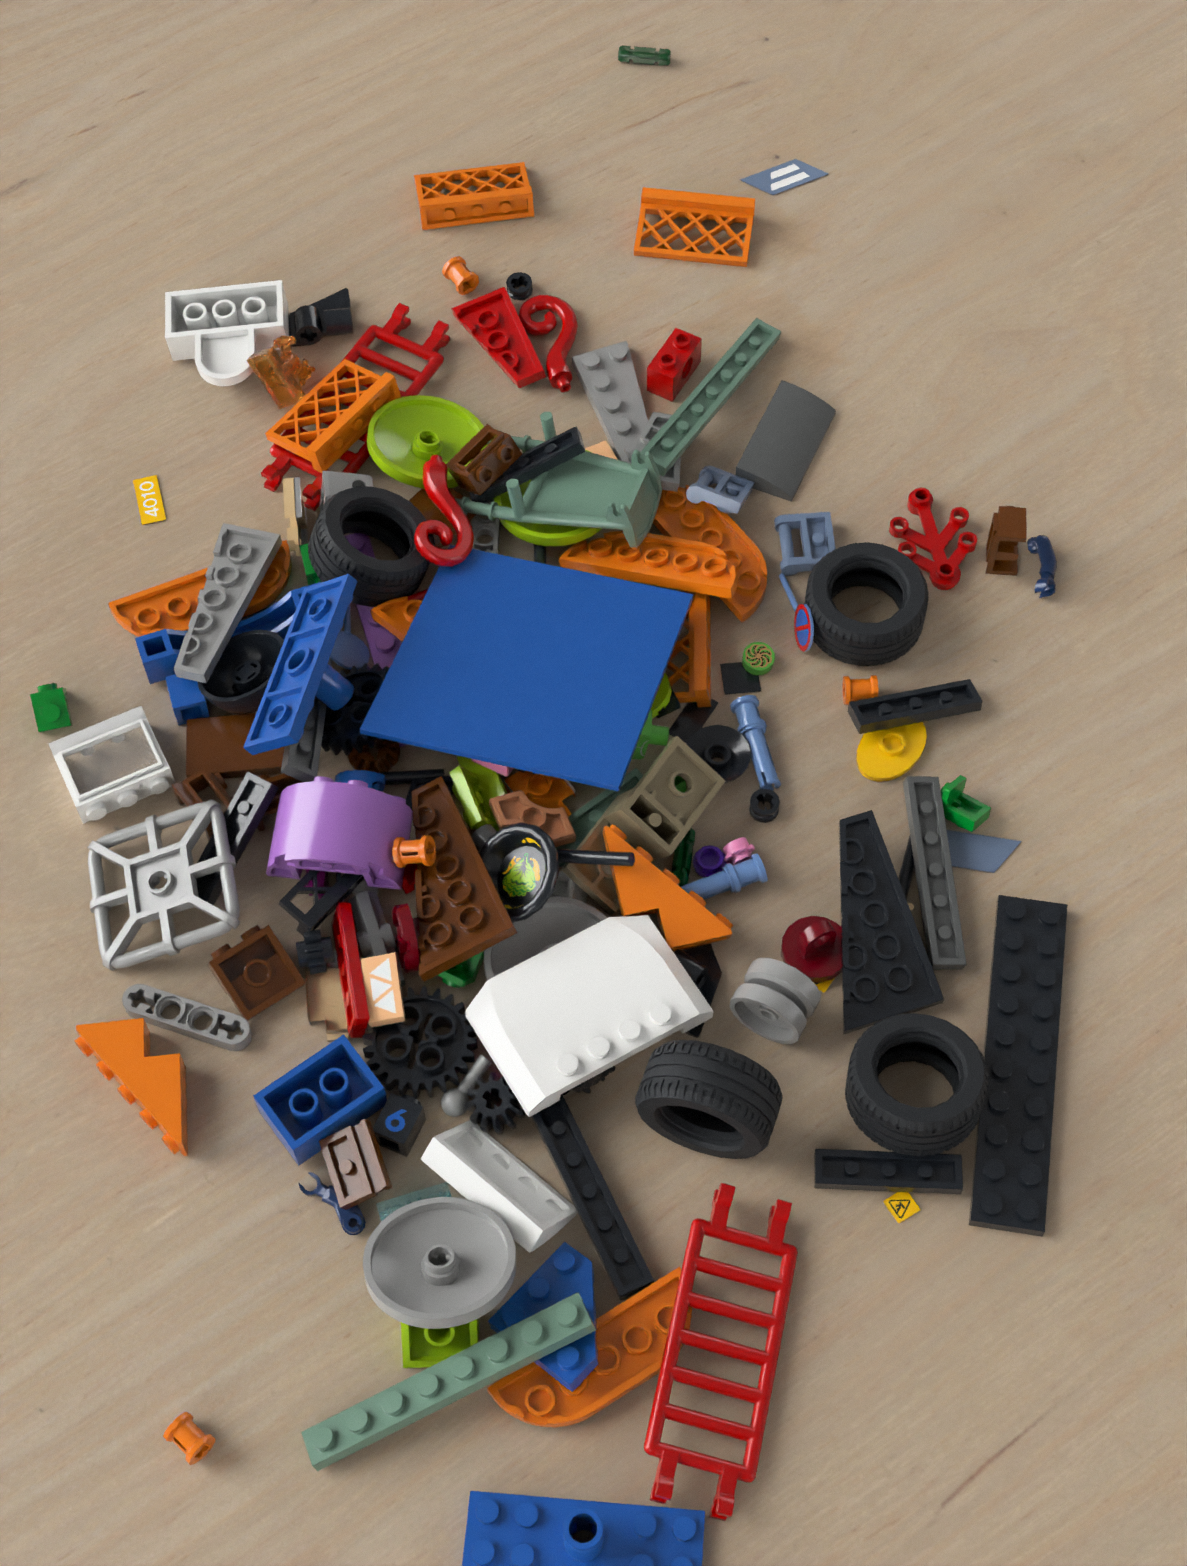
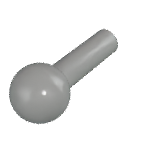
M481 1054L458 1087L449 1089L443 1094L441 1107L447 1115L458 1117L467 1111L465 1103L469 1102L468 1089H474L477 1085V1077L482 1078L492 1064L491 1061Z

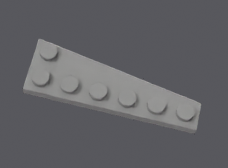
M624 341L573 356L572 366L617 459L627 462L629 454L639 441L648 418L628 343Z
M223 523L213 551L214 559L212 565L208 566L205 574L207 580L204 589H200L196 612L192 613L188 632L185 634L174 666L176 677L207 683L282 544L280 534Z

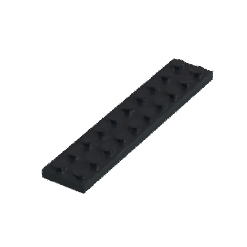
M999 895L997 899L983 1054L986 1062L985 1065L988 1069V1087L977 1123L969 1215L970 1226L1043 1237L1045 1233L1067 904Z

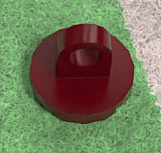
M408 903L394 905L392 908L393 925L397 927V940L395 942L401 968L404 969L405 973L419 971V919L412 918Z
M808 916L798 919L787 928L782 937L781 957L783 962L805 974L814 983L833 980L842 973L841 927L826 917Z

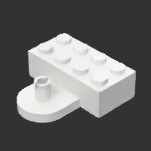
M282 280L165 292V339L172 360L195 359L198 372L206 382L216 386H231L242 382L251 375L256 366V352L289 349L288 302Z

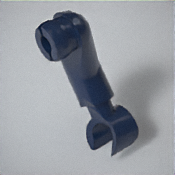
M1045 535L1031 537L1027 541L1028 550L1031 554H1038L1041 561L1039 571L1041 579H1038L1035 584V593L1041 592L1039 598L1051 596L1056 591L1053 579L1057 568V560L1051 541Z
M308 1172L311 1177L316 1179L317 1187L313 1191H307L299 1183L300 1190L307 1196L317 1195L322 1198L323 1202L334 1207L345 1233L349 1235L361 1233L365 1228L366 1222L359 1206L356 1205L348 1210L340 1208L334 1187L332 1185L326 1186L318 1175Z

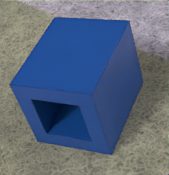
M176 674L165 677L178 726L187 724V719L210 717L206 699L199 690L197 681L176 677Z

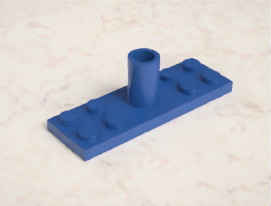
M350 574L304 588L243 747L252 755L298 743L303 736L309 712L314 706L315 696L332 710L342 708L352 697L354 692L353 684L328 664L358 582Z
M470 1491L462 1566H702L705 1511ZM582 1530L590 1531L595 1535L591 1541L586 1543L577 1542L572 1538L574 1534Z

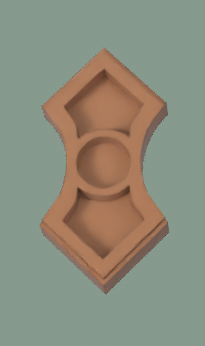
M522 790L490 798L489 806L499 830L504 826L522 822L539 826L552 838L555 847L576 841L575 831L563 807L545 808L530 801Z

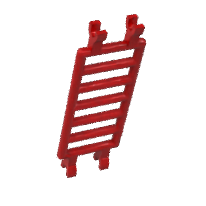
M399 303L384 327L371 325L344 359L356 363L359 358H363L413 381L405 392L399 391L401 397L416 396L444 362L443 355L438 353V351L450 341V336L445 334L449 329V324L439 320L423 345L417 344L398 335L401 330L406 329L411 324V319L405 317L410 311L409 307ZM375 338H378L429 362L420 372L368 347ZM346 371L339 380H342L343 377L347 379L354 378L355 374ZM374 383L365 384L362 386L369 388ZM340 390V395L348 394ZM335 391L325 392L319 399L335 396ZM354 402L344 403L343 405H346V406L349 407V406H351ZM315 409L304 411L299 417L315 415ZM320 409V414H322V413H328V412H326V411ZM334 421L323 423L330 426ZM300 427V433L308 432L302 429L303 427ZM295 428L285 430L281 436L295 434ZM368 430L359 438V440L365 443L357 453L347 450L338 458L348 463L342 472L356 474L369 458L370 454L367 448ZM314 440L304 441V443L310 445ZM274 443L270 448V454L276 459L261 472L262 477L267 478L264 482V488L275 492L281 484L283 476L291 466H294L317 477L312 484H308L302 491V496L307 497L304 506L316 511L320 505L322 473L314 470L310 461Z
M721 1183L719 1190L716 1189L714 1191L710 1221L697 1218L691 1223L644 1442V1451L648 1455L659 1458L657 1473L649 1500L661 1504H666L667 1500H671L677 1463L718 1474L716 1494L709 1517L721 1521H726L727 1517H732L737 1480L750 1483L756 1478L798 1256V1249L794 1245L783 1242L792 1203L778 1199L775 1206L772 1205L770 1207L766 1237L726 1226L734 1197L735 1186ZM704 1235L782 1257L779 1277H772L700 1256ZM696 1271L775 1293L772 1313H765L692 1292ZM689 1307L768 1329L765 1350H759L686 1329L685 1323ZM681 1344L761 1366L757 1388L677 1366ZM673 1381L753 1403L754 1407L750 1426L670 1404L669 1399ZM665 1419L746 1441L743 1464L660 1442Z

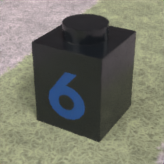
M392 1093L390 1094L373 1126L378 1145L408 1157L426 1121L424 1107L421 1106L420 1101L409 1095H402L400 1097Z

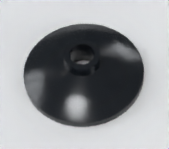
M711 725L701 728L689 738L686 744L725 780V783L739 778L747 770L750 763L751 750L746 738L740 732L728 726ZM713 758H721L723 761L716 762V761H713L712 759H713Z

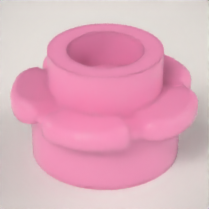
M745 837L735 839L723 847L724 861L727 864L733 863L735 865L749 860L755 847L753 844L749 845Z

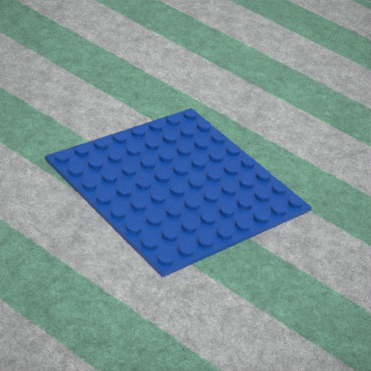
M450 544L448 549L454 548L456 545ZM472 549L469 556L462 563L451 567L439 566L363 721L360 734L619 792L693 601V594Z

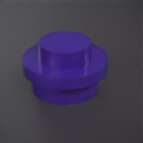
M708 845L702 847L693 857L695 872L703 878L721 872L722 867H725L727 864L724 861L725 854L715 846Z

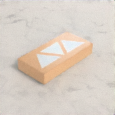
M396 953L361 959L370 1027L406 1021Z

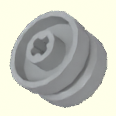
M758 958L752 962L746 972L744 984L737 988L731 998L730 1009L733 1015L754 1033L777 1043L793 1044L799 1040L806 1028V1018L812 1016L821 999V993L810 978L796 968L775 959Z

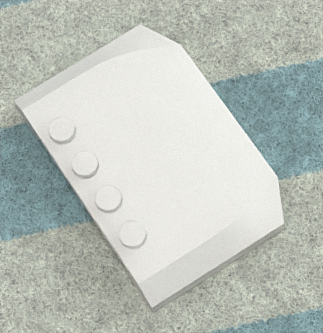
M648 915L608 917L487 980L466 1009V1018L525 1113L530 1117L560 1101L561 1094L679 1030L683 1034L711 1019L714 1011Z

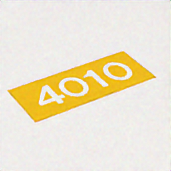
M157 475L133 480L142 525L166 520Z

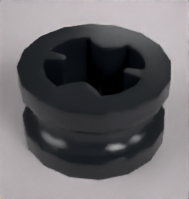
M517 272L508 277L506 281L507 292L512 299L525 300L532 295V279L528 274Z
M770 789L757 790L750 798V815L758 822H771L777 817L779 812V796ZM762 801L763 805L765 801L771 803L770 810H767L766 807L764 810L759 809V802Z

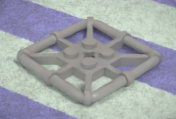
M208 800L207 802L196 803L159 817L154 814L146 817L142 823L107 834L96 842L92 841L87 847L90 850L88 853V868L92 891L90 910L95 914L99 952L103 960V966L109 970L127 968L165 954L169 956L179 954L180 949L219 937L229 932L232 928L236 929L239 925L240 906L233 870L236 867V861L230 852L225 817L221 810V805L216 801ZM194 819L180 842L162 848V829ZM212 822L217 857L194 864L191 850L209 823ZM147 835L150 852L126 859L108 848ZM101 858H105L124 868L126 888L106 894ZM220 871L226 912L199 898L196 878ZM161 877L167 880L166 885L162 889L155 888V885L160 883ZM128 902L130 917L112 943L108 912L111 910V907ZM196 907L220 920L217 923L176 936L173 914ZM160 919L163 941L124 954L143 924Z

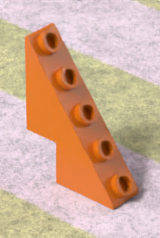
M612 824L610 827H603L602 833L606 851L632 852L635 856L633 866L610 865L622 916L657 914L661 935L673 952L679 948L683 950L730 939L733 924L720 913L713 915L705 908L707 903L701 896L692 890L689 893L683 890L678 885L680 880L666 868L663 871L658 869L651 863L654 860L653 857L643 848L638 846L634 849L625 841L627 839L626 834L617 826Z
M144 1018L76 1025V1031L80 1037L74 1042L84 1055L88 1057L93 1054L99 1062L96 1064L98 1070L108 1081L115 1078L121 1085L117 1088L118 1092L129 1105L136 1102L141 1107L142 1111L139 1115L152 1130L158 1126L165 1134L161 1138L174 1155L180 1151L184 1156H188L186 1066L180 1053L150 1056V1031Z

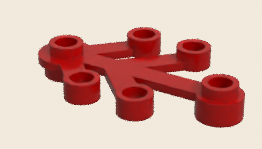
M916 488L909 494L907 508L912 514L919 516L925 535L909 528L908 521L903 517H895L891 520L889 533L895 538L906 540L899 544L898 551L909 557L920 569L928 572L934 587L940 590L952 589L960 581L961 571L959 565L967 554L973 552L976 548L977 536L972 532L961 533L957 549L948 560L944 550L959 529L967 525L969 512L963 507L953 508L948 524L939 534L931 512L933 496L926 488ZM955 516H960L963 519H957ZM895 526H901L903 529H897ZM963 541H970L972 544H965ZM916 546L931 553L933 560L916 553ZM907 550L910 551L911 554H905L902 551Z

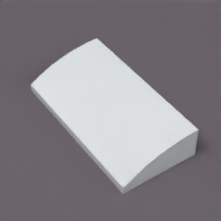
M471 1120L434 1136L421 1157V1160L467 1200L479 1203L496 1213L511 1231L513 1239L529 1253L552 1238L578 1213L574 1205L493 1137L483 1132L477 1124L474 1125Z

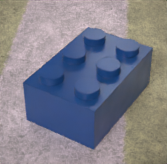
M344 1034L253 1095L260 1114L298 1166L322 1150L319 1140L348 1126L353 1127L359 1124L361 1120L369 1118L382 1109L387 1101L383 1085Z

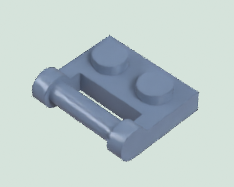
M705 466L699 473L698 481L691 484L687 489L686 497L691 503L696 504L705 501L715 505L718 510L724 513L738 514L750 496L755 482L713 466ZM714 483L717 484L715 489L708 487L710 485H713Z
M830 512L784 514L777 516L774 520L775 530L779 532L782 552L780 568L781 573L785 576H792L803 571H812L813 567L816 566V563L823 556L836 549ZM800 528L804 557L794 556L792 529Z

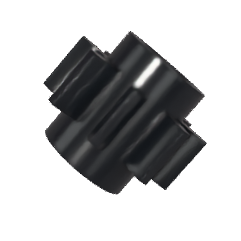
M320 929L304 932V941L296 942L300 968L309 966L311 975L327 972L326 963L335 962L331 936L322 938Z

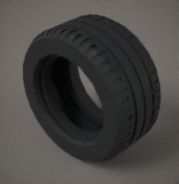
M358 486L345 489L334 494L322 506L308 543L311 565L322 582L346 574H350L358 582L353 592L352 602L358 605L376 607L392 599L410 596L419 588L431 563L421 556L414 544L415 530L426 519L411 502L386 489L372 486ZM362 533L377 538L391 547L399 559L395 561L379 560L367 556L353 547L344 534ZM429 534L428 539L434 545V536Z
M870 542L842 546L823 556L816 563V566L813 567L809 575L804 603L808 605L812 614L814 643L829 656L844 663L858 666L882 665L905 655L915 645L922 633L928 605V586L919 567L898 550L883 544ZM869 586L881 590L893 598L899 611L891 618L878 623H862L842 614L836 608L832 599L842 590L850 587Z
M916 1013L901 1014L883 1019L875 1023L874 1026L869 1027L867 1031H864L852 1050L845 1086V1099L847 1108L850 1111L849 1114L854 1118L853 1121L858 1125V1128L868 1138H871L870 1140L890 1151L903 1155L927 1156L951 1150L952 1147L958 1146L959 1143L968 1138L975 1129L980 1117L988 1087V1069L985 1065L986 1062L983 1054L978 1049L976 1043L964 1031L946 1020ZM915 1061L929 1065L942 1073L952 1086L953 1095L948 1101L934 1107H913L900 1103L887 1094L879 1082L878 1075L885 1068L898 1062Z
M673 1040L662 1044L651 1053L635 1097V1103L641 1119L651 1129L670 1141L711 1156L746 1159L756 1156L768 1146L782 1104L783 1095L775 1077L752 1059L731 1049L696 1040Z

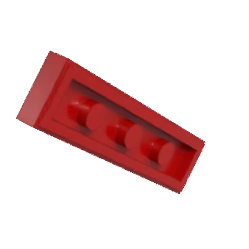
M338 903L331 925L348 1033L350 1038H362L370 1017L351 903Z

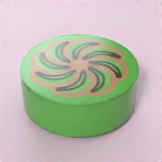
M754 642L744 649L742 664L744 669L750 674L764 675L773 668L775 654L768 644Z

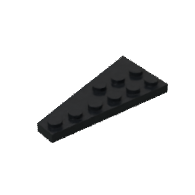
M870 810L841 819L839 821L844 1035L872 1026L891 1016L910 1014L941 1004L944 1001V997L873 811Z

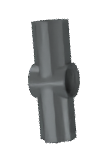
M365 890L355 893L348 901L351 903L352 914L358 931L356 936L362 957L368 958L398 952L389 922L386 923L384 912L376 891ZM398 961L401 987L406 984Z

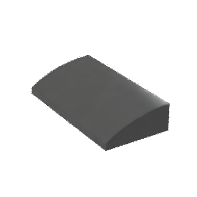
M781 380L736 466V475L755 482L753 489L792 502L836 414V410L805 389Z

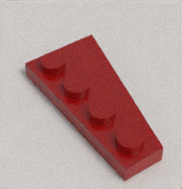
M505 287L451 308L454 317L518 388L546 378L545 371Z

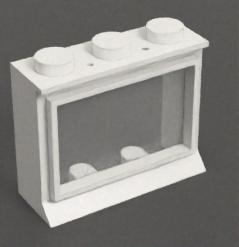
M142 706L48 743L83 824L91 820H99L107 813L119 808L130 807L138 800L150 795L161 794L172 787V784H175L170 766L166 761Z

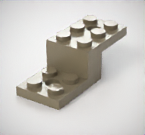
M676 736L669 741L636 786L614 799L576 850L606 851L602 833L603 827H610L613 824L626 834L627 839L625 841L634 849L639 846L653 857L654 860L651 863L670 856L723 786L725 780ZM676 776H680L685 780V793L676 789L674 785ZM565 863L560 869L609 914L616 913L620 906L612 874L604 873L601 865Z

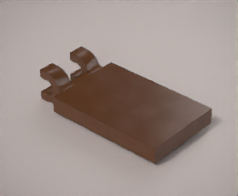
M256 713L187 719L186 777H190L204 767H207L212 774L219 772L223 779L245 777L247 772L256 776L281 774L284 747L252 755L243 748Z

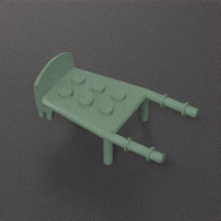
M543 412L540 415L545 441L557 436L552 413ZM525 435L524 438L511 436L523 453L545 442L531 439L529 435ZM635 449L632 453L631 463L586 451L531 479L523 498L518 480H508L506 486L512 508L498 506L497 502L487 504L470 501L469 497L455 499L466 515L471 513L488 516L489 520L492 521L499 518L525 523L623 530L629 546L638 547L652 526L659 506L662 487L659 471L649 451L645 453L643 460L640 458V451Z

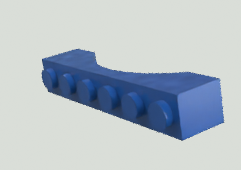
M321 582L291 590L266 610L240 621L232 637L252 630H268L275 632L285 640L304 588ZM163 629L135 638L150 684L166 680L165 677L175 675L174 666L185 634L188 631Z

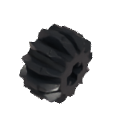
M495 1072L490 1073L489 1082H485L481 1077H477V1084L480 1088L478 1090L468 1089V1094L473 1100L465 1103L466 1109L469 1112H473L470 1116L471 1122L474 1125L480 1124V1129L485 1133L494 1128L497 1134L502 1135L504 1124H507L511 1129H516V1123L513 1121V1118L515 1116L524 1118L525 1112L520 1108L521 1104L504 1077L502 1076L499 1079ZM498 1098H500L502 1100L501 1105L497 1107V1105L494 1104L495 1109H493L490 1106L491 1103L493 1102V1100L499 1102Z

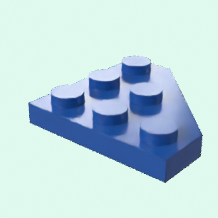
M564 1242L488 1320L491 1329L498 1333L579 1292L597 1330L592 1261ZM596 1331L534 1361V1363L573 1392L598 1365Z

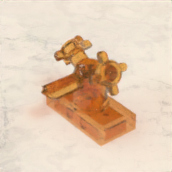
M281 336L273 341L272 347L253 353L246 360L279 409L297 404L306 395L300 385L305 386L306 381L316 371L315 367L308 366L309 361L304 358L301 364L299 357L292 352L291 345L295 344L296 341L294 336ZM275 348H279V349H280V353H281L280 356H279V354L277 353V351L275 350Z

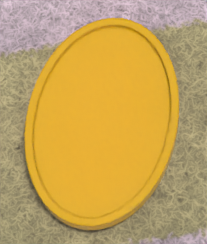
M919 722L864 733L856 754V764L860 773L869 780L884 782L896 779L908 772L918 762L925 748L927 732L924 723Z

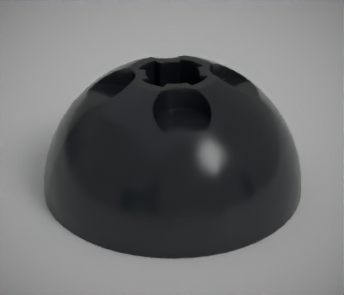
M252 630L231 637L207 683L197 682L199 690L213 705L227 712L238 714L257 712L283 645V638L275 632L268 630Z

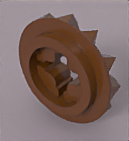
M377 738L374 740V745L378 749L377 759L374 760V756L371 755L369 746L366 744L363 746L362 753L360 754L355 748L352 749L348 756L349 762L355 770L388 772L399 760V743L391 740L381 741Z

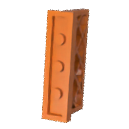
M525 162L414 175L423 230L534 217L533 192L529 185ZM520 173L515 178L507 176L508 174ZM482 177H490L487 182L480 180ZM457 180L463 181L459 185L452 183L453 181ZM498 182L506 184L503 188L495 186ZM435 184L431 189L423 185ZM471 185L478 187V189L474 192L469 190L468 188ZM444 188L451 191L447 195L440 193Z
M643 187L634 256L747 267L756 198ZM646 214L659 215L662 220L651 226L645 218ZM677 217L688 218L690 223L680 229L673 220ZM705 220H713L719 225L708 232L701 223ZM733 223L747 224L746 229L737 235L729 226ZM668 224L675 233L663 239L657 231ZM696 227L703 236L691 242L685 233ZM724 230L731 239L720 245L713 236ZM650 235L658 241V244L652 248L641 247L642 241ZM678 238L687 245L682 250H673L669 246L670 243ZM708 240L715 248L710 253H701L697 247ZM736 243L742 249L743 254L742 257L730 256L725 250Z
M344 359L265 433L267 440L310 461L314 470L323 473L368 430L372 416L380 407L392 400L401 398L396 378L388 372L380 376ZM346 371L355 374L354 378L339 380ZM374 383L367 390L361 391L360 385ZM356 386V392L340 395V389ZM335 391V396L319 399L323 393ZM354 402L347 409L341 410V404ZM336 405V411L320 414V408ZM315 409V415L299 417L304 411ZM334 421L328 428L321 429V423ZM316 424V430L300 433V427ZM295 428V434L280 435L284 430ZM314 440L307 448L301 446V442Z
M683 590L681 592L693 594V601L683 624L689 630V633L681 641L677 640L670 660L680 651L686 654L689 660L680 668L669 660L667 667L674 674L668 679L671 686L680 678L689 684V692L675 693L679 703L697 702L698 707H711L710 595Z

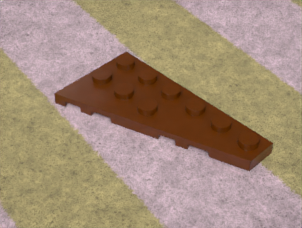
M442 776L412 791L413 826L416 839H421L424 835H431L436 846L435 863L432 866H424L423 863H417V870H415L416 912L419 919L420 936H418V949L421 956L419 976L423 982L518 933Z

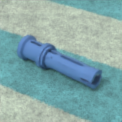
M754 695L741 696L730 704L731 712L736 714L739 723L737 731L746 738L750 746L751 759L760 789H770L773 791L772 783H774L777 789L781 786V782L778 779L764 735L767 725L761 719L757 708L759 700Z
M758 853L751 855L749 860L735 865L728 863L725 867H722L721 872L681 886V888L687 893L692 890L705 900L729 890L731 893H738L741 891V887L757 881L764 883L768 881L760 856Z

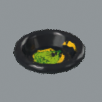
M522 822L504 826L488 838L479 853L514 923L531 917L542 909L550 898L559 875V857L552 838L539 826Z

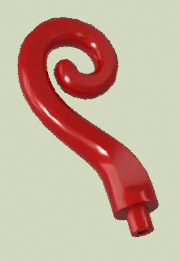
M551 295L534 296L522 304L518 316L525 331L533 335H545L555 329L557 319L552 312L561 319L562 330L547 355L546 373L553 388L560 389L563 393L568 392L571 389L570 382L573 376L567 365L566 358L577 334L578 322L575 312L567 302L559 297ZM538 311H549L545 314V320L542 322H536L531 319V316Z
M432 455L430 460L425 462L423 466V485L428 497L452 524L456 532L457 543L451 549H441L434 546L428 539L429 534L437 535L442 545L448 546L453 541V533L451 528L441 521L426 520L421 522L416 528L414 544L421 556L429 562L443 567H451L462 563L469 556L473 548L474 534L468 517L448 489L447 465L442 462L441 456Z

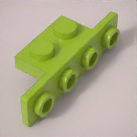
M456 756L459 766L449 773L454 783L452 785L453 793L461 801L465 810L463 813L465 822L471 829H478L483 825L491 824L499 831L489 806L490 798L507 794L500 774L473 762L471 758Z

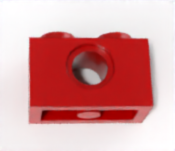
M675 328L647 367V391L673 402L701 362L702 338Z

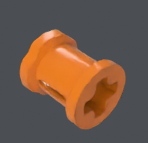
M453 257L444 265L442 270L444 277L452 280L459 294L467 295L476 289L479 284V277L466 267V262L462 257Z
M871 675L870 679H850L849 676H844L842 684L844 705H849V702L878 697L877 675Z
M424 835L421 839L405 840L404 837H396L392 847L394 863L398 868H405L407 864L414 863L432 866L436 860V846L431 835Z
M184 1412L167 1427L163 1437L168 1442L173 1441L186 1454L185 1460L190 1465H194L211 1450L216 1439L211 1434L206 1435L193 1422L194 1417L190 1413Z

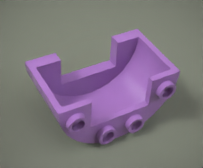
M318 776L312 782L287 786L280 794L266 874L271 877L300 880L302 869L357 874L364 876L369 887L401 890L405 868H398L394 863L392 847L396 837H404L405 840L410 839L413 811L406 805L404 798L391 796L368 788V784L360 780H349L348 783L334 782V780L328 777Z

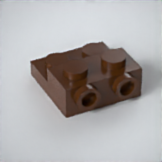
M256 925L240 936L243 941L232 948L229 944H225L210 954L213 960L208 963V967L226 995H229L241 1016L247 1021L305 985V980L269 925L263 929Z

